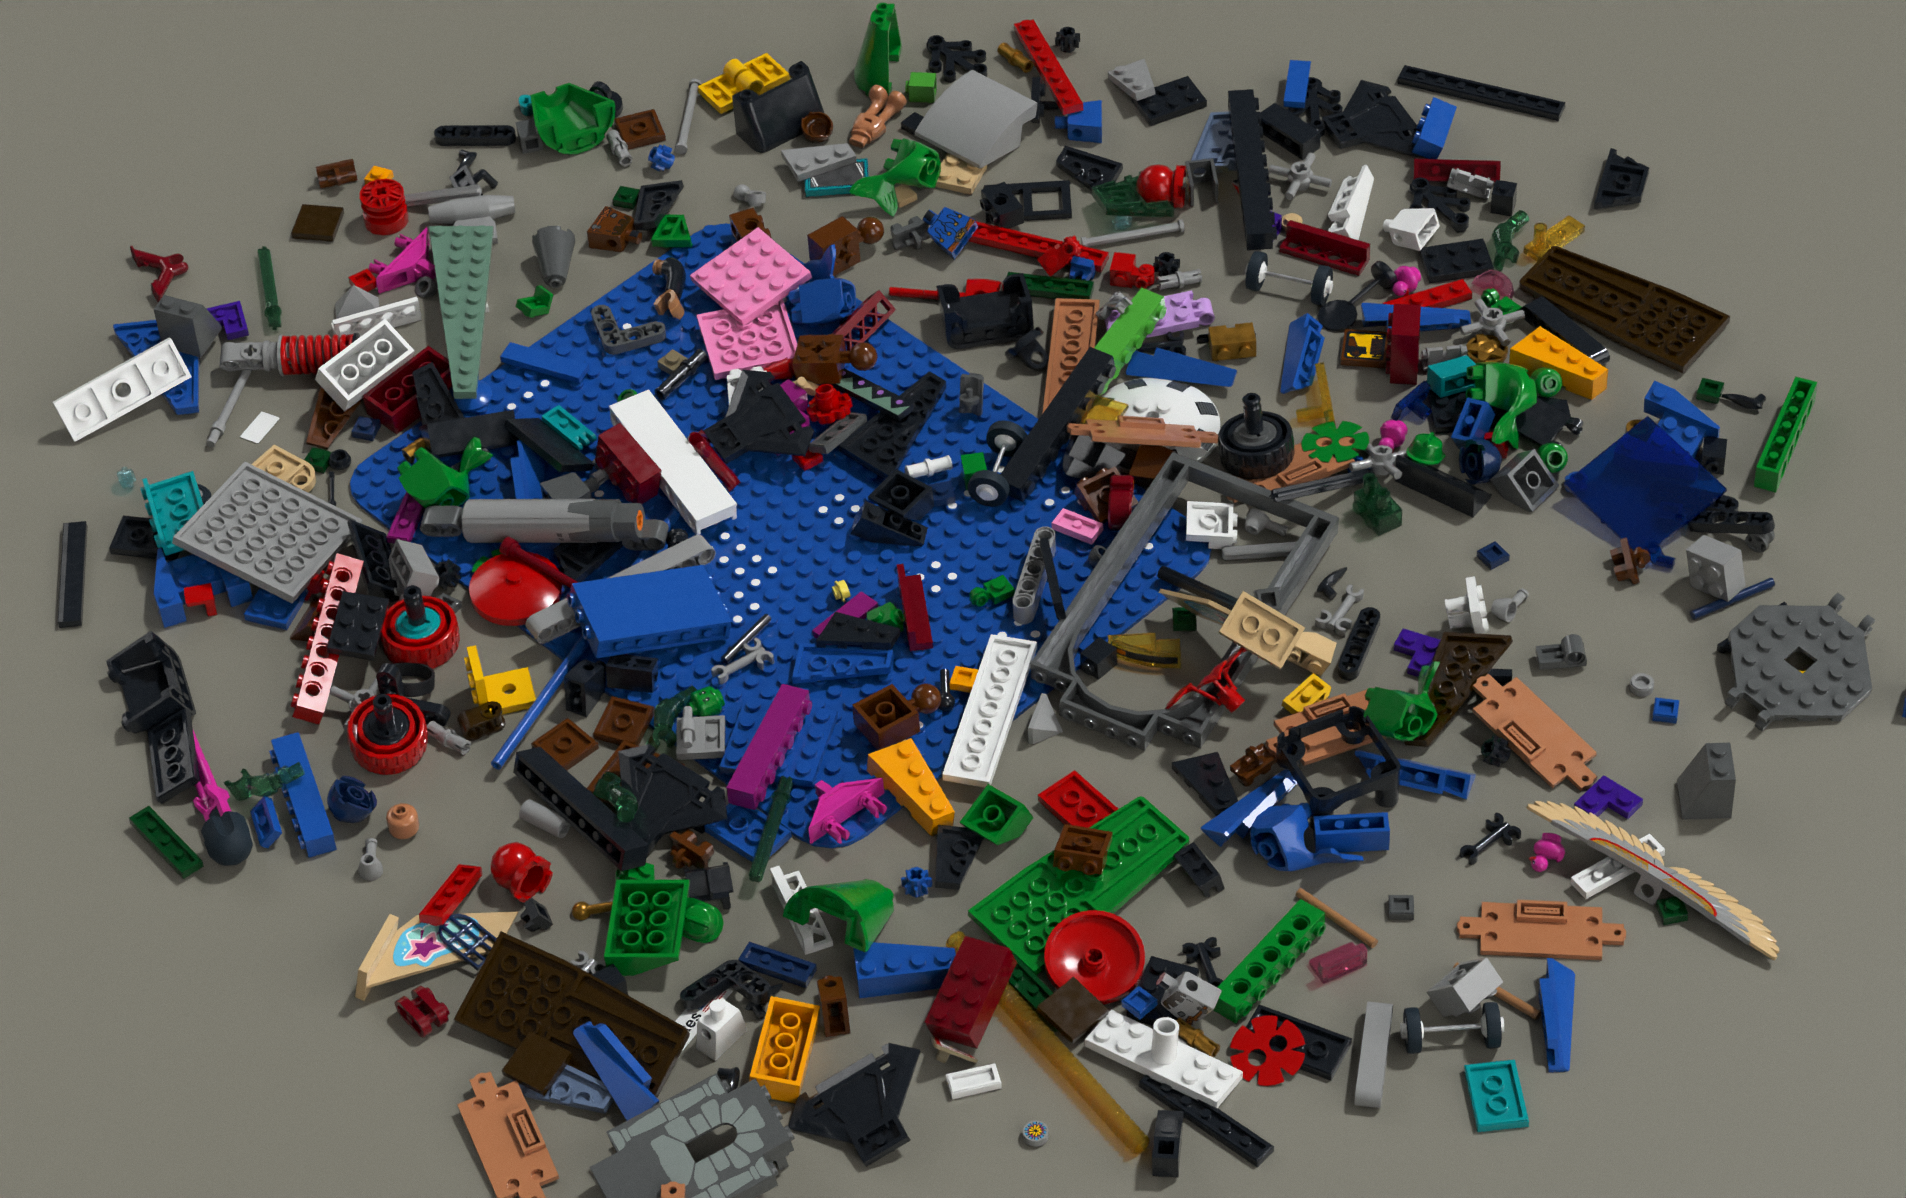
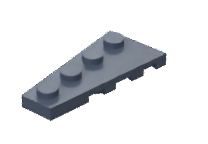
M566 1065L545 1096L518 1083L524 1097L606 1114L614 1102L602 1081L569 1065Z

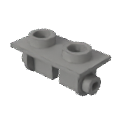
M1452 168L1446 187L1488 200L1494 181H1491L1489 177L1472 176L1469 172L1459 170V168Z
M1462 344L1447 346L1446 351H1443L1442 347L1422 350L1420 357L1424 371L1427 370L1429 365L1467 355V346H1462Z

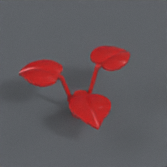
M1240 647L1227 660L1215 666L1210 674L1201 680L1197 687L1189 683L1180 689L1170 699L1164 709H1169L1183 695L1195 691L1216 702L1219 706L1223 704L1233 713L1245 699L1236 691L1238 688L1231 681L1228 671L1236 658L1248 650ZM1221 672L1228 683L1224 687L1217 681L1221 680ZM1213 682L1220 689L1216 694L1219 699L1200 688Z

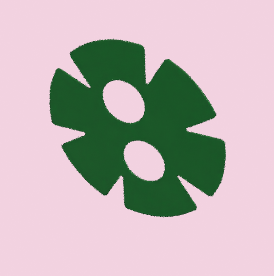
M1334 421L1326 422L1312 428L1319 435L1310 433L1304 435L1302 449L1303 451L1317 449L1309 454V457L1313 459L1317 457L1322 462H1329L1333 454H1335L1337 462H1342L1359 455L1352 448L1365 450L1369 444V435L1367 432L1354 434L1362 429V427L1352 422L1342 421L1338 429H1336ZM1349 436L1355 439V442L1350 446L1339 444V440L1343 437ZM1321 437L1332 439V443L1325 447L1318 446L1316 441Z

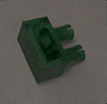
M1365 474L1363 476V488L1354 492V502L1352 503L1354 512L1360 515L1365 520L1367 527L1373 529L1378 536L1402 526V509L1392 499L1390 491L1378 483V478L1375 477V474Z

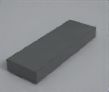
M850 413L844 419L838 420L810 443V452L821 454L831 452L867 422L866 414Z

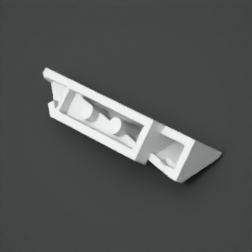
M1367 165L1362 166L1357 177L1352 178L1348 176L1343 180L1328 213V217L1333 222L1328 230L1329 232L1359 240L1374 177Z

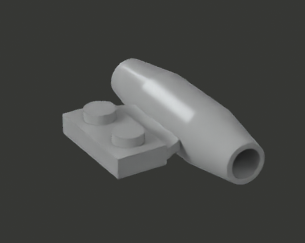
M482 195L451 199L428 206L430 224L493 226V244H496L498 239L496 224L493 219L515 213L513 196Z

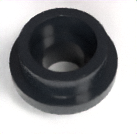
M338 449L330 454L329 465L331 468L343 470L350 466L351 456L347 451Z

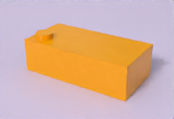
M770 997L749 1082L756 1079L760 1087L765 1085L771 1099L796 1104L797 1098L801 1095L819 1024V1005Z

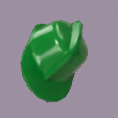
M1434 432L1416 435L1406 450L1409 458L1425 465L1439 464L1445 458V453L1442 452V441L1434 436Z
M688 897L682 936L700 943L712 942L719 937L723 930L724 921L722 914L713 905Z

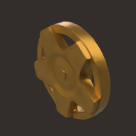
M1483 333L1478 334L1466 344L1467 356L1475 363L1503 362L1507 358L1508 347L1503 346L1496 336L1484 335Z

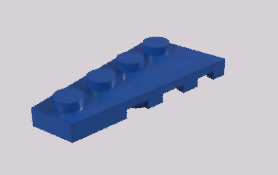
M800 643L792 682L797 684L889 674L893 661V650L862 649L861 647L847 646V649L838 648L837 645H826L825 648H817L816 644Z

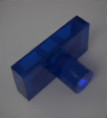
M1425 380L1395 405L1391 418L1395 421L1402 420L1412 411L1420 419L1425 420L1431 413V409L1423 401L1426 399L1431 385Z

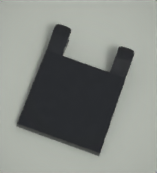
M1537 398L1535 405L1516 417L1518 434L1540 447L1546 443H1556L1563 447L1561 443L1552 440L1565 426L1575 435H1579L1583 430V421L1581 419L1570 417Z

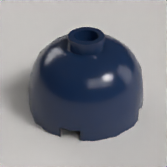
M1486 439L1466 440L1464 442L1466 443L1465 447H1461L1459 451L1461 473H1466L1469 479H1465L1466 482L1471 485L1490 482L1501 467L1502 456L1494 443Z
M342 776L340 780L337 778L330 787L327 797V804L333 816L338 821L353 824L364 821L377 806V799L373 791L371 790L368 793L364 789L366 784L354 777Z

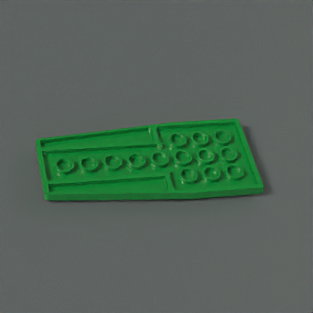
M1142 796L1137 797L1089 827L1113 832L1112 842L1107 853V862L1102 875H1086L1083 871H1062L1058 867H1053V850L1024 868L970 908L968 916L1000 946L1010 948L1011 952L1037 976L1045 969L1044 952L1047 939L1052 930L1062 920L1075 913L1088 910L1105 911L1114 914L1174 861L1175 853L1189 845V836L1146 798Z

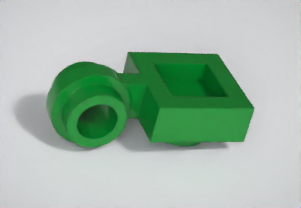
M1493 288L1486 289L1481 295V299L1486 306L1492 305L1490 308L1500 309L1503 315L1519 311L1522 308L1507 296L1499 300V293Z
M1001 575L983 583V588L976 587L972 589L969 593V600L978 607L984 606L988 599L997 604L1013 597L1015 589L1006 577Z

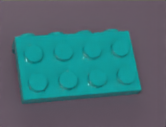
M187 472L150 485L147 478L142 479L144 486L140 487L144 501H149L145 503L148 515H153V518L149 519L153 532H158V534L154 535L157 547H162L166 556L184 550L172 544L173 537L204 505L194 472Z

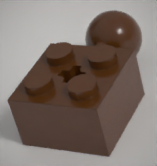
M841 216L807 235L810 260L821 259L827 248L835 244L836 258L833 276L861 262L859 243L875 244L879 242L884 235V226L875 217H865L858 223L856 228Z
M843 334L799 336L792 364L796 380L799 377H804L807 381L815 384H840L845 363H851L859 371H867L875 366L878 356L876 349L871 344L865 342L858 343L850 351H846Z
M924 683L918 685L913 690L911 699L907 700L891 684L852 705L854 725L877 750H881L919 733L918 712L930 714L936 711L941 704V693L934 685Z

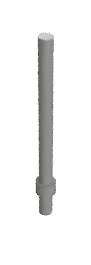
M242 370L218 420L213 423L210 429L211 434L206 442L207 446L214 447L218 438L223 435L226 429L225 424L252 370Z

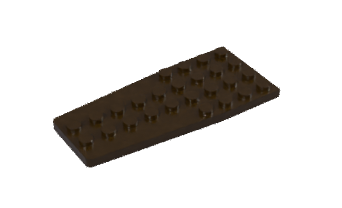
M1552 246L1519 281V289L1534 298L1544 297L1565 315L1616 343L1681 373L1686 371L1730 322L1729 315L1679 292L1558 246Z
M500 931L453 1019L465 1027L516 1050L531 1031L570 1051L573 1057L567 1065L599 1080L601 1078L573 1035V1031L588 1021H591L593 1026L600 1023L606 1024L652 1079L649 1091L656 1098L659 1096L690 1036L686 1027L579 967Z

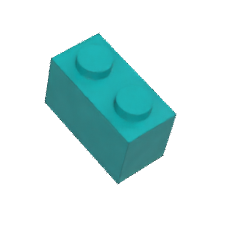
M1465 355L1429 365L1427 368V386L1440 398L1466 391L1467 388H1475V379H1468L1466 374L1467 367L1476 365V363Z

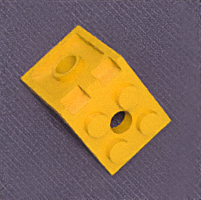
M476 645L467 647L468 657H464L466 670L471 671V673H467L469 686L475 689L471 690L474 704L481 706L491 701L498 702L502 706L501 715L526 710L531 707L536 697L528 667L483 676ZM507 690H514V691H515V692H513V693H511V694H505V693H504V692L507 691Z

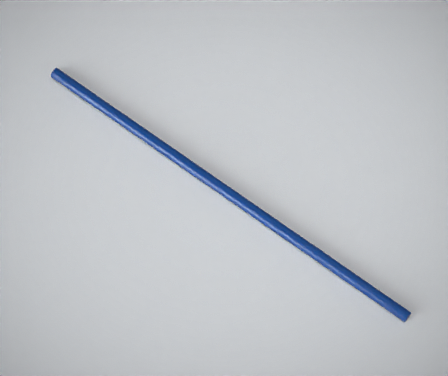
M673 506L663 520L669 526L668 532L681 516L675 506ZM641 551L631 566L652 557L655 551ZM583 634L491 761V765L495 769L500 770L562 684L564 676L572 670L589 646L588 640L584 639Z

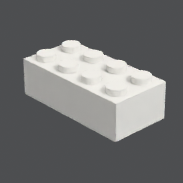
M384 319L318 368L315 380L345 412L361 400L365 393L409 361L414 354V349Z

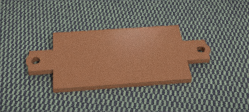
M1118 415V421L1086 419V424L1069 423L1067 425V432L1070 435L1090 436L1091 441L1201 448V443L1217 444L1219 437L1215 432L1196 431L1193 425L1165 424L1163 418Z
M1349 436L1339 440V444L1342 446H1350L1355 442V439ZM1321 437L1316 441V444L1321 447L1329 446L1332 443V439L1329 437ZM1301 442L1294 445V458L1290 465L1281 473L1263 479H1240L1272 490L1326 478L1349 468V464L1355 462V460L1352 458L1337 462L1335 454H1333L1329 462H1322L1317 457L1314 459L1309 457V454L1317 449L1303 451ZM1226 496L1228 500H1231L1234 503L1238 502V500Z
M1489 674L1477 679L1472 689L1484 701L1474 707L1472 712L1499 738L1508 740V746L1548 785L1554 788L1567 778L1580 791L1592 787L1593 782L1597 780V776L1585 764L1593 759L1597 752L1522 681L1516 677L1502 687Z
M1367 689L1349 696L1343 693L1305 706L1303 711L1275 720L1273 725L1279 733L1284 732V737L1289 735L1290 728L1343 709V715L1349 713V707L1352 706L1366 710L1369 701L1365 700ZM1333 726L1301 739L1306 751L1300 762L1303 766L1370 744L1373 741L1369 735H1366L1363 742L1355 745L1348 744L1342 740L1341 733ZM1278 736L1266 740L1268 752L1275 757Z
M1517 900V903L1482 902L1481 917L1460 916V921L1457 923L1459 938L1481 939L1480 955L1602 960V945H1624V940L1626 939L1624 924L1602 923V907L1567 906V902Z
M491 1071L477 1074L473 1079L469 1080L476 1097L461 1102L457 1106L496 1197L513 1198L519 1195L520 1198H546L541 1186L560 1178L517 1080L498 1088Z

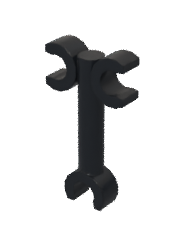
M1180 331L1179 337H1173L1172 333L1168 332L1167 342L1142 343V346L1136 349V351L1152 352L1157 347L1186 356V347L1183 345L1184 332Z
M1496 812L1494 814V821L1497 823H1493L1488 819L1485 823L1486 829L1491 833L1473 846L1465 845L1461 847L1459 857L1463 858L1465 855H1471L1469 857V865H1474L1478 861V854L1503 836V842L1511 846V835L1520 839L1521 830L1504 822V817Z
M1210 937L1204 943L1183 944V954L1191 952V954L1186 955V962L1189 964L1195 963L1199 958L1208 983L1218 987L1223 980L1217 978L1210 958L1221 956L1220 947L1211 948L1217 946L1216 937Z

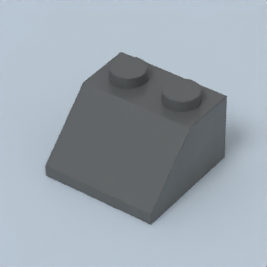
M1535 449L1518 453L1491 479L1504 499L1528 512H1533L1559 486Z

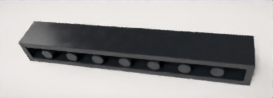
M1089 347L1001 472L1000 475L1009 484L1008 496L1023 502L1028 495L1032 494L1037 481L1044 477L1051 461H1055L1060 448L1068 442L1070 433L1067 432V425L1069 423H1081L1082 417L1086 411L1088 412L1091 409L1097 395H1101L1107 381L1113 378L1116 367L1112 355Z
M537 747L516 752L513 773L620 871L645 866L649 844L544 749Z

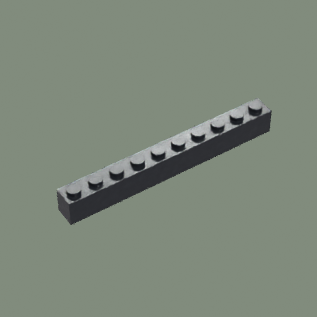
M1253 89L1228 91V111L1247 251L1273 249V240H1277V229L1272 227V225H1275L1274 212H1270V210H1273L1272 197H1268L1271 196L1270 183H1266V181H1269L1268 168L1264 169V167H1267L1266 154H1262L1265 153V142L1260 140L1263 138V128L1258 126V124H1261V113L1256 112V110H1259V99L1254 97Z

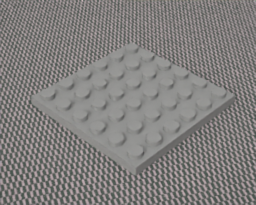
M244 462L175 534L172 544L293 603L309 586L311 579L319 574L351 539L347 522L351 519L362 524L363 520Z

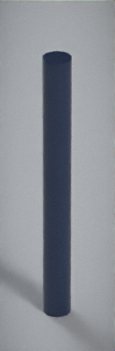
M1768 578L1742 589L1729 602L1719 599L1690 611V615L1693 620L1774 587L1775 581L1773 578Z

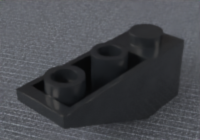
M865 501L854 517L851 534L873 543L922 547L928 527L909 519H904L886 509Z
M1158 1110L1153 1141L1152 1176L1179 1178L1184 1111Z

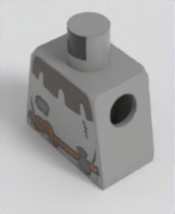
M1164 972L1156 983L1157 986L1165 990L1161 1004L1175 1017L1182 1018L1191 1026L1214 1010L1222 992L1219 988L1190 972H1184L1176 979Z

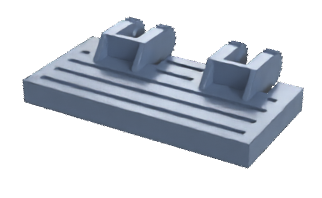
M1229 112L1210 113L1191 159L1192 161L1213 158L1216 173L1236 171ZM1197 168L1193 173H1204L1206 170L1204 168Z

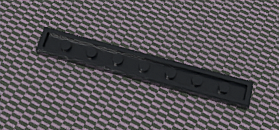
M1404 65L1397 84L1559 121L1565 109V102L1407 65Z

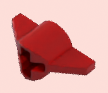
M322 570L319 575L317 574L311 579L307 587L309 592L304 600L308 601L312 594H318L321 591L325 579L323 577L325 571Z

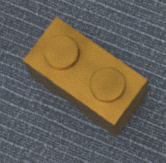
M1253 322L1235 324L1233 328H1227L1226 325L1208 327V341L1212 361L1256 357V336Z

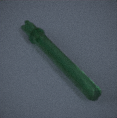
M262 246L261 249H258L257 253L266 306L264 314L268 319L269 327H272V330H277V327L282 326L280 318L282 310L278 305L270 250L266 246Z
M781 776L776 791L772 793V804L749 872V880L759 883L762 881L784 810L791 800L790 792L793 779L790 776L787 778Z

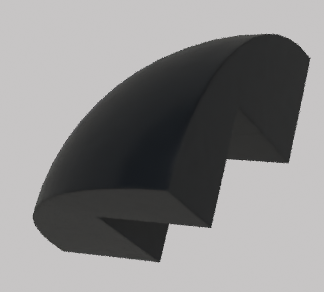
M1072 435L1065 451L1063 471L1065 474L1075 478L1083 479L1088 477L1090 479L1104 468L1110 469L1117 466L1126 454L1106 443L1091 441L1090 436Z

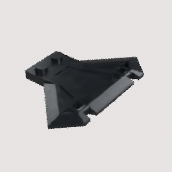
M1365 80L1360 81L1343 112L1322 117L1326 131L1340 149L1366 143L1418 157V154L1412 152L1415 145L1412 143L1415 132L1419 130L1416 129L1417 124L1396 96H1388L1391 93L1389 87Z
M742 370L725 418L703 430L705 436L725 464L748 451L806 456L814 430L810 425L806 427L801 426L806 421L779 383L770 384L775 379L771 372Z
M650 744L618 751L624 809L618 817L649 844L648 854L664 834L728 820L725 791L717 786L713 791L709 790L708 786L711 783L709 780L665 753H662L657 758L653 755L656 748ZM647 763L651 765L648 769L645 767ZM701 797L705 798L703 802L699 801Z
M887 1043L881 1047L884 1054L876 1059L873 1053H870L816 1085L815 1088L818 1093L809 1098L806 1092L799 1095L788 1125L790 1130L854 1144L866 1167L911 1141L899 1119V1115L921 1050ZM887 1063L890 1064V1066H888L887 1068L883 1070L881 1069V1067L886 1065ZM822 1102L824 1103V1105L815 1109V1106Z

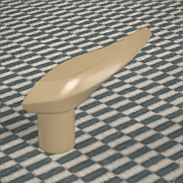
M799 377L793 381V383L811 396H815L816 388L819 387L817 384L807 381L804 377Z

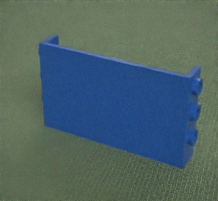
M704 565L572 583L570 593L567 595L568 605L570 608H573L575 620L578 624L580 623L583 637L585 640H588L595 658L729 639L732 621L728 615L727 606L723 605L720 599V592L718 589H715L712 576L707 573Z

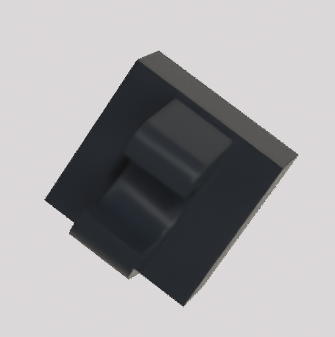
M533 898L528 899L524 903L526 909L520 915V918L528 922L524 925L527 930L533 932L540 927L547 930L553 925L545 906Z

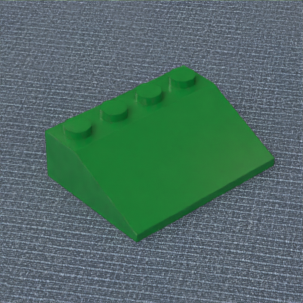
M616 880L604 953L606 967L614 964L622 976H634L679 961L690 880Z

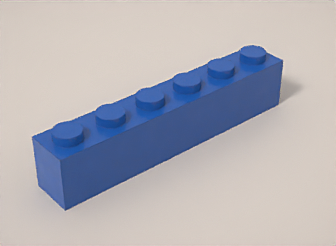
M299 732L272 739L273 750H269L272 764H278V767H274L278 781L283 780L284 782L280 786L283 797H289V801H286L289 815H295V818H292L294 830L301 833V835L297 836L301 850L306 849L309 858L337 850L333 831Z

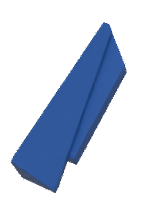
M1362 303L1363 327L1385 326L1387 332V328H1392V326H1388L1389 313H1393L1394 305ZM1421 307L1420 332L1459 329L1461 326L1471 324L1469 310Z
M1308 313L1294 320L1289 325L1280 389L1282 394L1306 389L1312 386L1325 337L1320 334L1323 325Z
M1156 347L1154 356L1135 351L1128 363L1126 374L1231 387L1233 386L1237 370Z
M521 440L517 441L519 457L510 458L516 499H542L540 483L544 482L545 460Z
M1355 750L1356 757L1360 759L1370 778L1372 769L1386 761L1382 754ZM1397 758L1400 762V785L1443 794V791H1446L1463 799L1468 798L1476 774Z
M1285 769L1204 824L1201 830L1220 848L1234 833L1243 839L1251 831L1255 818L1269 806H1276L1297 785V782L1290 771Z
M1547 958L1546 978L1539 979L1538 996L1548 1071L1567 1072L1570 1070L1575 973L1553 958Z
M588 1021L573 1031V1035L626 1120L659 1104V1100L649 1091L652 1078L606 1024L600 1023L593 1026L591 1021Z

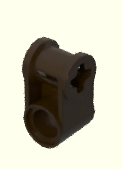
M494 701L464 710L457 717L465 739L469 741L499 732L506 724L504 717L501 715L502 706Z

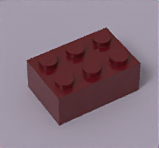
M1394 304L1393 313H1389L1388 326H1392V328H1387V342L1391 343V345H1387L1386 358L1391 359V361H1386V374H1390L1391 384L1417 385L1421 305Z
M618 423L598 435L595 462L601 470L604 469L609 475L610 481L623 491L625 499L632 503L643 504L658 495L662 470L621 423Z

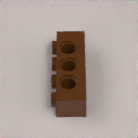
M754 208L729 215L731 232L737 242L756 228H760L772 239L769 229L764 227L762 216L757 215Z

